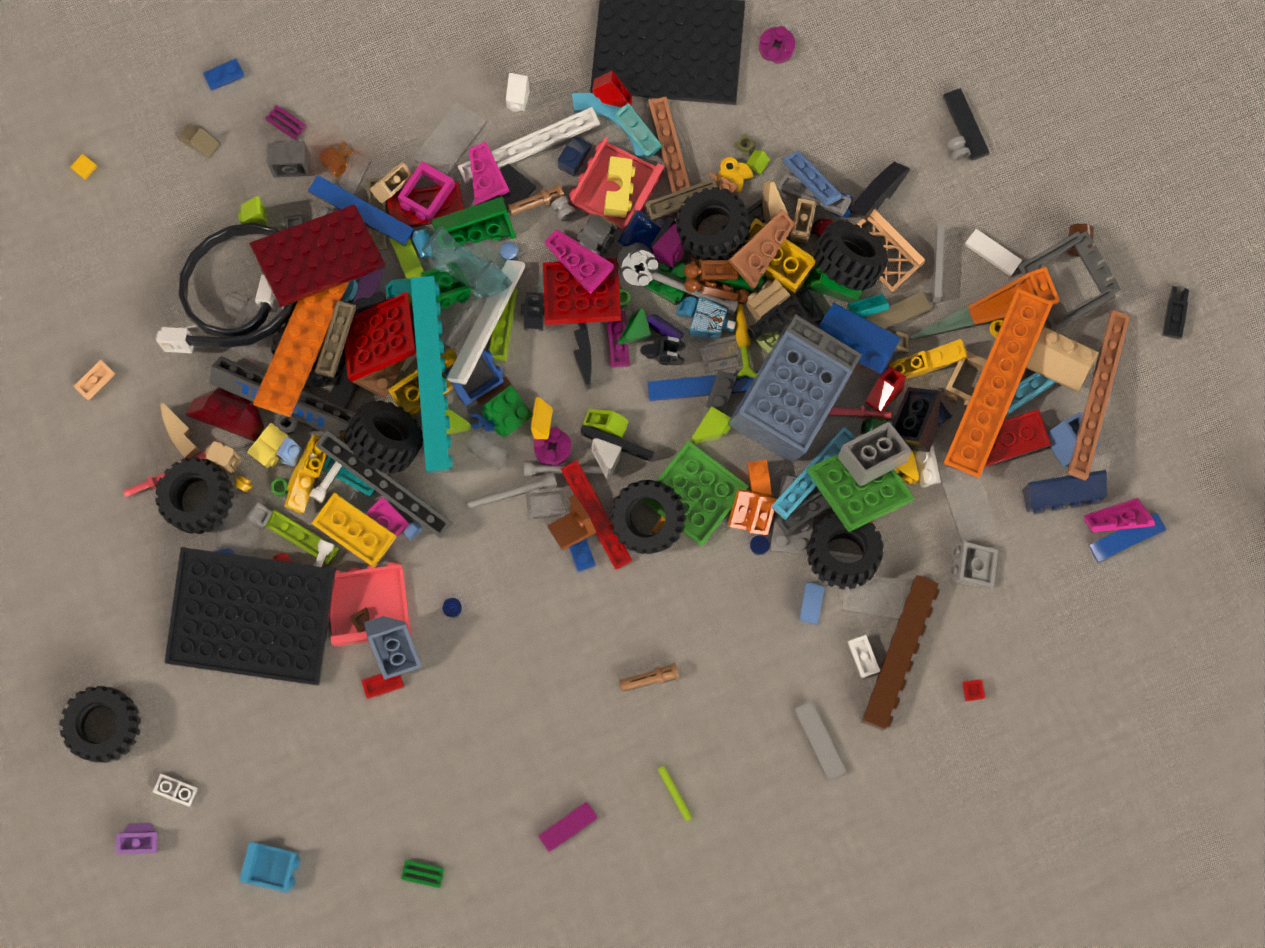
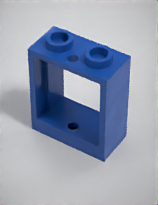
M484 349L481 356L493 374V378L469 393H466L462 384L450 382L465 406L504 382L501 377L504 374L498 365L495 366L492 360L494 357L489 349ZM453 365L445 369L444 374L446 377L449 375Z

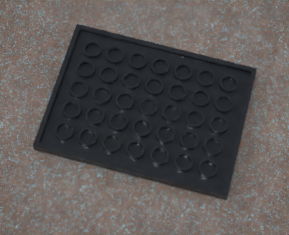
M600 0L590 93H593L594 79L613 70L629 93L635 97H667L669 100L736 105L745 1Z
M181 547L164 663L319 686L336 569Z

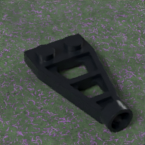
M805 285L795 293L791 292L788 299L773 307L755 324L747 327V332L753 341L763 336L781 333L784 326L790 321L784 314V310L789 305H794L801 318L807 322L817 323L825 315ZM774 315H778L783 325L772 327L768 320Z

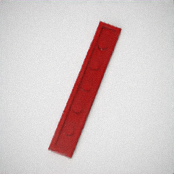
M578 460L561 468L560 470L573 494L589 515L596 531L595 534L614 569L617 570L632 562L633 560L624 544H621L618 541V536L613 534V524H610V519Z

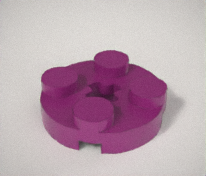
M786 27L769 28L760 36L759 52L765 60L780 64L792 57L795 50V38ZM774 42L781 43L779 49L777 47L772 46L774 45Z
M557 427L550 429L548 439H534L533 441L535 457L544 465L552 464V466H558L566 462L570 457L572 449L571 440L565 432ZM555 444L556 450H549V445Z

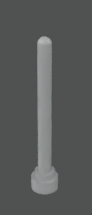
M657 272L652 274L654 280L694 296L707 299L726 308L729 314L733 315L736 311L737 300H725L720 297L702 294L698 290L690 293L686 291L684 283Z
M524 461V476H532V474L562 473L560 469L564 466L536 465L532 461ZM581 466L585 474H603L600 466Z
M554 472L546 474V477L539 481L469 500L467 506L473 508L542 487L556 488L558 486Z

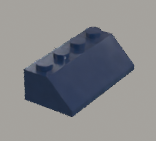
M1106 470L1090 472L1086 480L1070 475L1029 482L1022 490L1027 512L1033 511V514L1045 512V509L1052 508V511L1064 509L1063 506L1071 505V508L1083 506L1082 503L1090 502V505L1099 504L1107 496Z

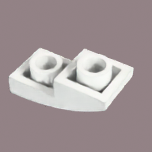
M160 774L153 793L190 807L198 788Z

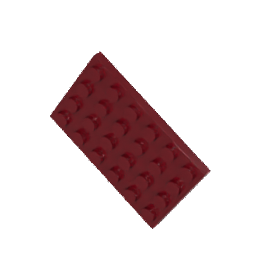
M355 204L249 243L279 308L386 268V264Z

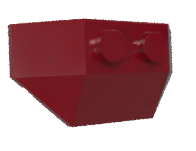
M219 387L195 398L185 413L188 417L254 442L264 428L258 409L252 401Z

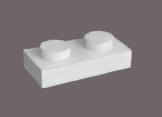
M931 447L930 452L913 450L920 486L925 488L941 483L934 447Z
M866 635L847 642L861 679L880 672Z

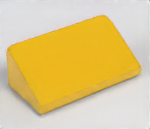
M540 397L535 398L531 430L535 439H548L553 409Z

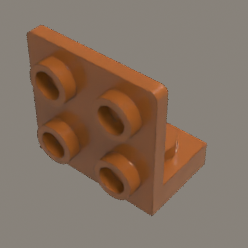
M575 495L568 498L571 504L568 508L571 513L547 526L561 550H565L596 533L589 515Z

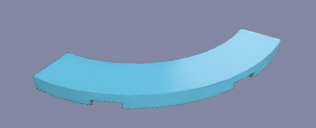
M572 93L574 113H579L593 107L596 115L600 114L607 117L625 131L633 146L636 157H647L614 114L622 109L621 107L603 104L592 93Z

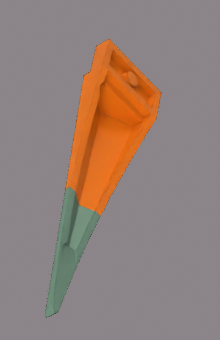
M1043 267L1023 275L975 303L911 335L909 339L912 340L1004 319L1017 288L1051 301L1053 305L1059 303L1060 299L1047 268Z

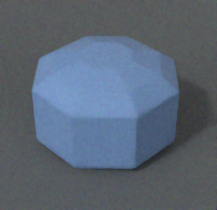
M506 242L501 245L500 255L504 260H514L517 258L519 250L515 243Z
M414 521L406 527L404 535L409 540H412L420 533L422 526L417 521Z

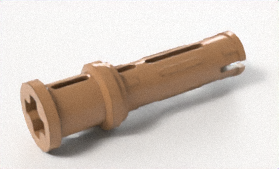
M556 184L555 187L548 190L542 189L539 192L540 194L507 205L510 215L514 216L542 204L550 205V202L564 196L560 184Z
M673 662L670 666L656 667L655 671L620 679L619 683L622 692L656 682L664 684V681L674 678L678 680L679 675L676 664Z

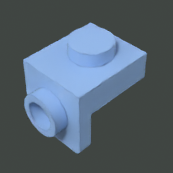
M286 437L277 454L281 457L280 462L282 464L296 466L304 450L294 440Z

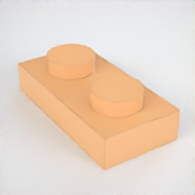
M100 360L73 387L89 401L115 373Z

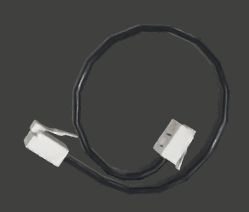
M257 223L228 226L207 236L189 254L180 273L178 296L186 315L196 325L185 328L162 327L161 331H158L156 341L164 352L192 353L194 346L229 348L252 345L274 334L291 317L298 301L282 306V311L269 324L259 328L266 321L269 313H277L279 306L264 275H261L255 298L260 309L250 322L238 328L224 329L205 324L193 314L188 302V282L197 262L213 246L238 235L258 233L269 236L280 232L278 229ZM202 329L205 333L218 337L192 336L190 332Z

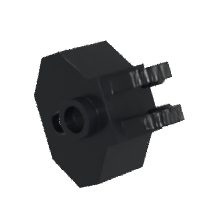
M526 292L525 304H521V315H524L525 331H528V329L543 331L545 317L544 293Z
M661 336L658 340H654V344L643 345L640 352L648 359H655L660 365H682L685 359L680 357L677 351L685 349L686 344L678 338Z

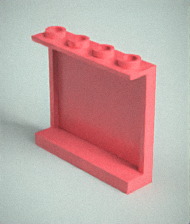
M605 137L603 142L598 143L594 158L591 157L589 159L586 172L581 173L577 188H573L569 195L571 206L589 215L592 213L594 215L598 214L618 225L619 230L630 235L645 209V203L650 200L664 174V166L659 163L654 166L608 143V138ZM610 156L633 159L632 166H635L634 178L631 177L630 183L634 184L632 195L629 194L632 207L631 212H627L626 218L604 215L607 191L615 192L620 190V186L617 183L607 181Z
M391 562L387 563L384 567H379V565H376L375 568L367 566V569L363 570L350 568L348 572L342 573L336 570L330 609L331 644L334 647L369 642L366 630L358 632L349 618L365 607L369 611L370 620L385 616L404 621L411 636L404 569L401 564Z

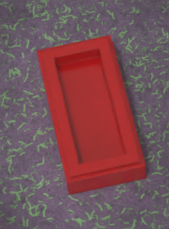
M382 674L361 680L366 699L405 688L401 674L385 680Z

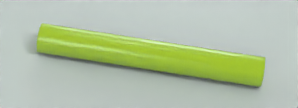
M665 766L658 768L660 776L685 821L691 820L693 817Z

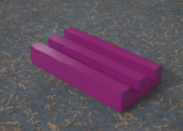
M275 105L274 110H271L269 116L265 117L268 123L293 140H296L306 128L305 124L278 105ZM277 112H279L280 114H282L284 117H286L287 119H289L290 121H292L294 124H296V125L299 126L300 128L298 129L297 127H295L294 125H292L290 122H288L287 120H285L284 118H282L280 115H278ZM273 117H275L276 119H278L280 122H282L283 124H285L286 126H288L290 129H292V130L295 131L296 133L293 134V133H291L290 131H288L286 128H284L283 126H281L280 124H278L276 121H274V120H273Z

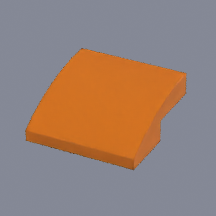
M737 489L728 526L745 529L750 533L768 535L774 514L771 506L776 502L777 498Z

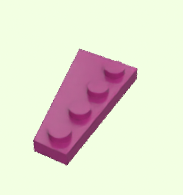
M557 229L544 241L545 246L590 294L614 269V264L579 245L577 241Z

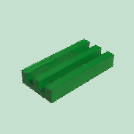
M405 860L401 880L440 889L445 869ZM413 865L438 871L439 876L408 869V867ZM411 873L437 879V884L406 877V875Z

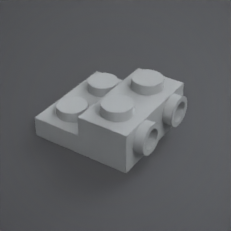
M969 542L957 543L952 550V556L955 557V560L949 571L952 581L966 585L973 584L985 588H993L998 550Z

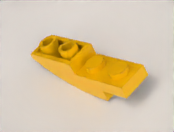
M959 339L926 352L921 351L888 363V365L906 376L905 379L949 367L952 363L968 358L963 340Z
M312 435L306 445L286 489L289 492L284 506L299 514L305 511L315 478L320 476L327 455L315 446L321 439L316 435Z

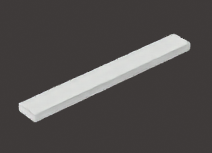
M590 107L491 151L499 169L507 164L515 163L599 126L600 122L593 107ZM468 161L458 165L465 184L473 181L471 162Z
M506 261L447 376L449 382L466 385L525 268L524 262Z

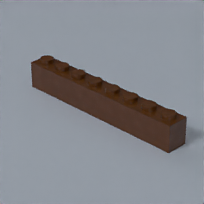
M919 575L915 576L863 715L862 723L882 731L886 727L890 728L893 721V716H891L892 710L898 707L900 698L897 696L899 691H903L907 680L904 677L906 672L910 673L914 662L911 661V658L919 650L920 643L917 642L919 636H923L927 625H924L926 617L930 618L933 607H931V603L933 600H937L940 589H937L939 583Z

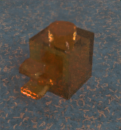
M345 141L339 145V152L331 146L329 149L323 150L319 157L321 165L335 179H338L350 168L346 158L354 153L352 148L344 151V148L347 146Z

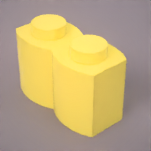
M270 423L247 453L268 469L278 462L277 452L284 439L290 437Z

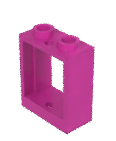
M421 161L398 195L400 206L406 211L411 210L415 212V215L421 220L427 219L431 222L455 187L454 180ZM422 175L442 186V189L428 209L407 198Z

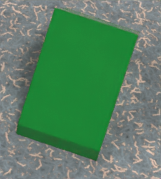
M640 308L632 314L617 342L618 344L644 341L651 336L644 309Z

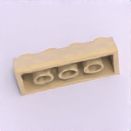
M1043 327L1026 368L1079 393L1097 362L1099 352Z

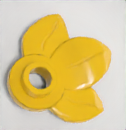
M727 157L722 160L720 164L721 170L717 174L718 180L723 176L739 186L735 191L737 193L741 192L744 179L753 177L750 167L745 163H738L733 157ZM732 163L733 169L728 170L726 164Z

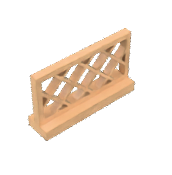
M874 209L867 219L873 225V232L869 233L886 238V245H883V248L887 250V255L888 249H897L899 251V259L888 258V262H899L898 272L887 271L886 267L882 275H885V279L882 276L879 277V280L893 293L918 268L920 269L925 264V259ZM861 219V220L857 223V225H859V226L862 228V225H863L867 220ZM901 262H909L913 266L909 272H900ZM887 275H898V282L893 287L887 282Z

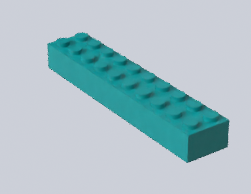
M434 276L411 278L426 474L450 472L449 468L453 467L452 454H448V449L451 448V435L446 433V429H450L449 416H445V410H448V396L443 395V391H447L446 377H442V372H445V359L440 357V353H444L443 339H439V334H442V321L437 320V315H441L440 300L436 301V296H439L438 281L434 282Z

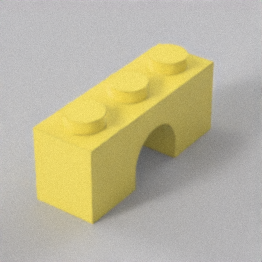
M610 156L607 181L617 183L620 186V190L615 192L607 191L604 205L605 216L626 218L627 212H631L632 201L629 200V194L632 195L634 186L633 183H630L631 177L634 178L635 166H632L633 159Z

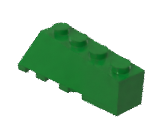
M503 197L432 220L440 247L463 245L469 241L480 243L485 239L496 241L501 240L502 237L516 238Z

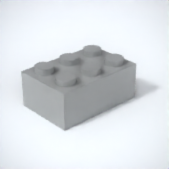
M887 422L842 445L838 458L858 485L862 486L907 463L912 450L891 423Z

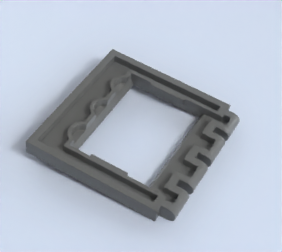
M1078 231L1019 265L1021 272L1025 275L1042 268V264L1056 258L1074 246L1101 294L1080 303L1069 312L1065 310L1061 301L1052 305L1047 318L1055 331L1116 298L1115 293L1121 290L1115 278L1109 281L1106 280L1113 275L1106 262L1097 264L1103 260V257L1096 245L1088 248V246L1094 243L1088 231L1082 234Z

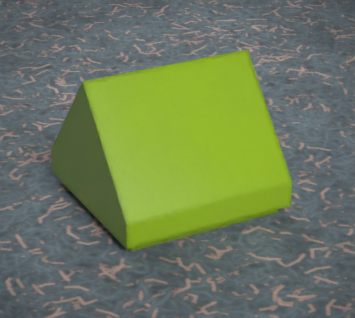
M754 150L746 164L751 170L761 175L768 165L770 158L764 151Z

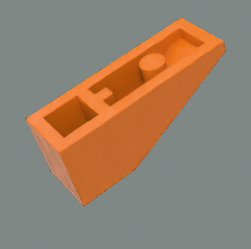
M767 460L748 462L747 473L750 491L772 497Z

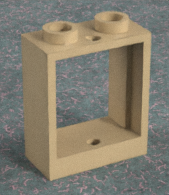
M966 350L968 358L958 361L943 394L946 395L947 399L953 402L959 401L967 408L971 396L953 388L952 385L963 364L982 372L987 360Z

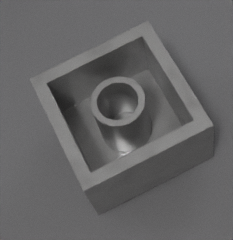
M276 140L272 143H267V165L274 178L311 176V155L305 141L292 140L291 142Z

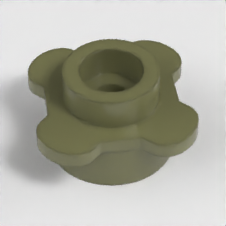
M744 134L738 142H735L734 147L739 149L744 156H747L751 149L756 148V142Z

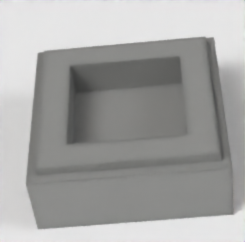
M255 502L245 519L263 529L273 512L259 502Z

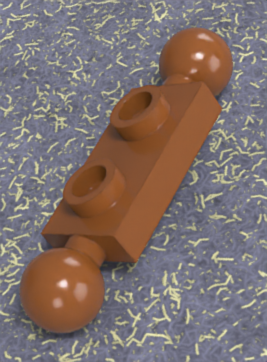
M728 260L700 261L699 267L694 263H689L684 268V274L688 278H695L699 274L700 281H736L739 274Z
M688 278L684 284L686 291L690 293L698 290L702 294L737 300L740 304L747 303L750 296L746 289L735 291L733 286L723 283L721 286L717 285L714 281L703 282L698 281L696 278Z

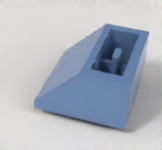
M1080 412L1047 432L1052 444L1050 448L1063 468L1069 465L1082 419Z

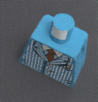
M699 297L690 328V336L719 339L722 330L734 331L736 321L726 319V308Z

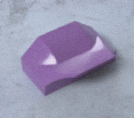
M151 823L129 824L122 833L116 834V854L158 853V832L154 831Z

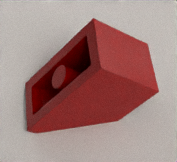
M613 70L594 79L593 94L603 104L621 108L628 103L630 106L632 105V95Z

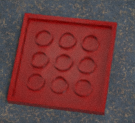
M617 258L606 259L614 264V269L591 294L560 261L543 262L545 325L621 321Z
M404 292L354 315L344 345L347 376L351 382L417 354L412 300L408 292Z

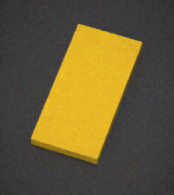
M335 492L311 523L373 568H375L397 538L395 534Z

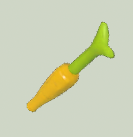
M738 304L736 308V343L741 349L743 368L736 375V378L744 376L755 378L757 373L750 365L748 347L751 345V338L747 332L748 325L742 304Z

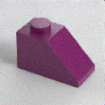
M675 223L652 247L656 260L672 268L684 256Z

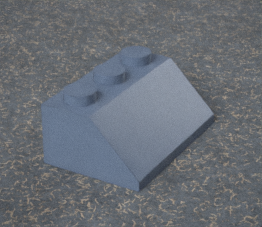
M381 616L364 622L367 638L384 680L422 667L404 621Z

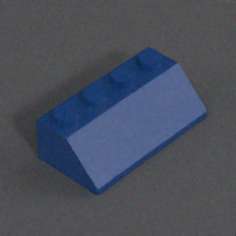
M836 303L832 304L818 327L862 354L858 362L880 374L885 371L901 340V337Z

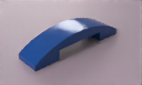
M1158 513L1151 515L1155 520V526L1121 529L1089 545L1097 563L1167 530Z

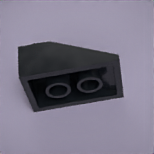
M908 387L892 426L911 450L930 452L937 433L941 400L940 391Z

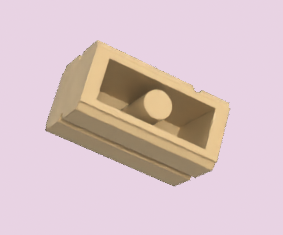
M401 162L370 188V191L379 202L383 203L402 188L413 174Z
M798 199L793 221L795 225L791 230L789 240L808 244L817 202Z
M777 279L773 282L767 281L761 287L763 290L758 294L754 292L748 297L746 307L757 320H760L773 307L790 297V294Z
M214 441L205 451L208 461L232 475L236 472L241 457L234 449Z

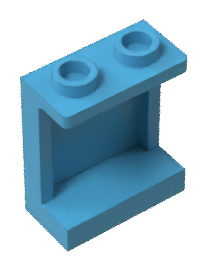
M249 842L239 882L289 893L290 889H293L296 878L293 877L295 869L298 870L301 858L299 853Z

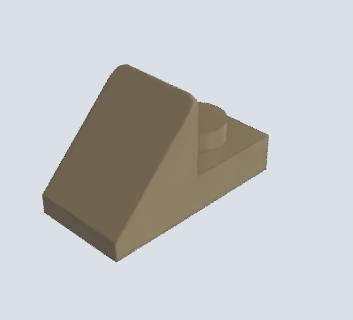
M187 124L178 137L179 141L209 159L220 145L201 127L197 129L190 124Z

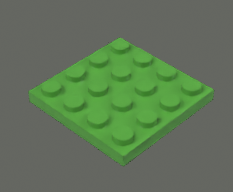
M690 441L686 442L656 480L671 486L681 496V502L685 504L686 508L684 513L687 515V519L684 522L685 529L682 533L701 547H703L732 510L737 489L747 490L749 488L747 484ZM650 498L641 500L666 519L664 508L658 501Z
M839 454L817 463L807 470V473L848 532L914 500V496L894 469L862 486L858 485L839 460Z

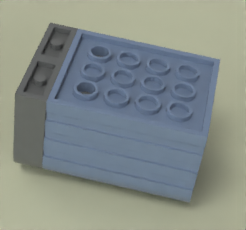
M795 315L784 326L732 415L729 424L739 433L753 441L756 440L764 448L779 457L795 461L806 454L862 354L798 315Z

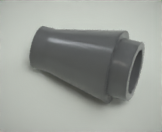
M282 415L277 421V426L282 432L293 434L296 431V419L292 415L291 417Z

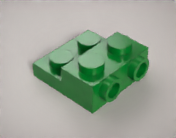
M455 262L421 272V277L434 276V282L438 281L439 296H436V301L440 300V307L443 309L450 307L455 302L465 303L470 298L471 287Z
M658 262L657 273L684 284L688 279L684 274L685 264L678 262L672 268ZM654 279L648 285L643 286L673 305L677 301L681 302L686 294L682 290Z
M512 385L481 407L483 416L488 421H491L495 432L502 436L503 439L533 417V413Z

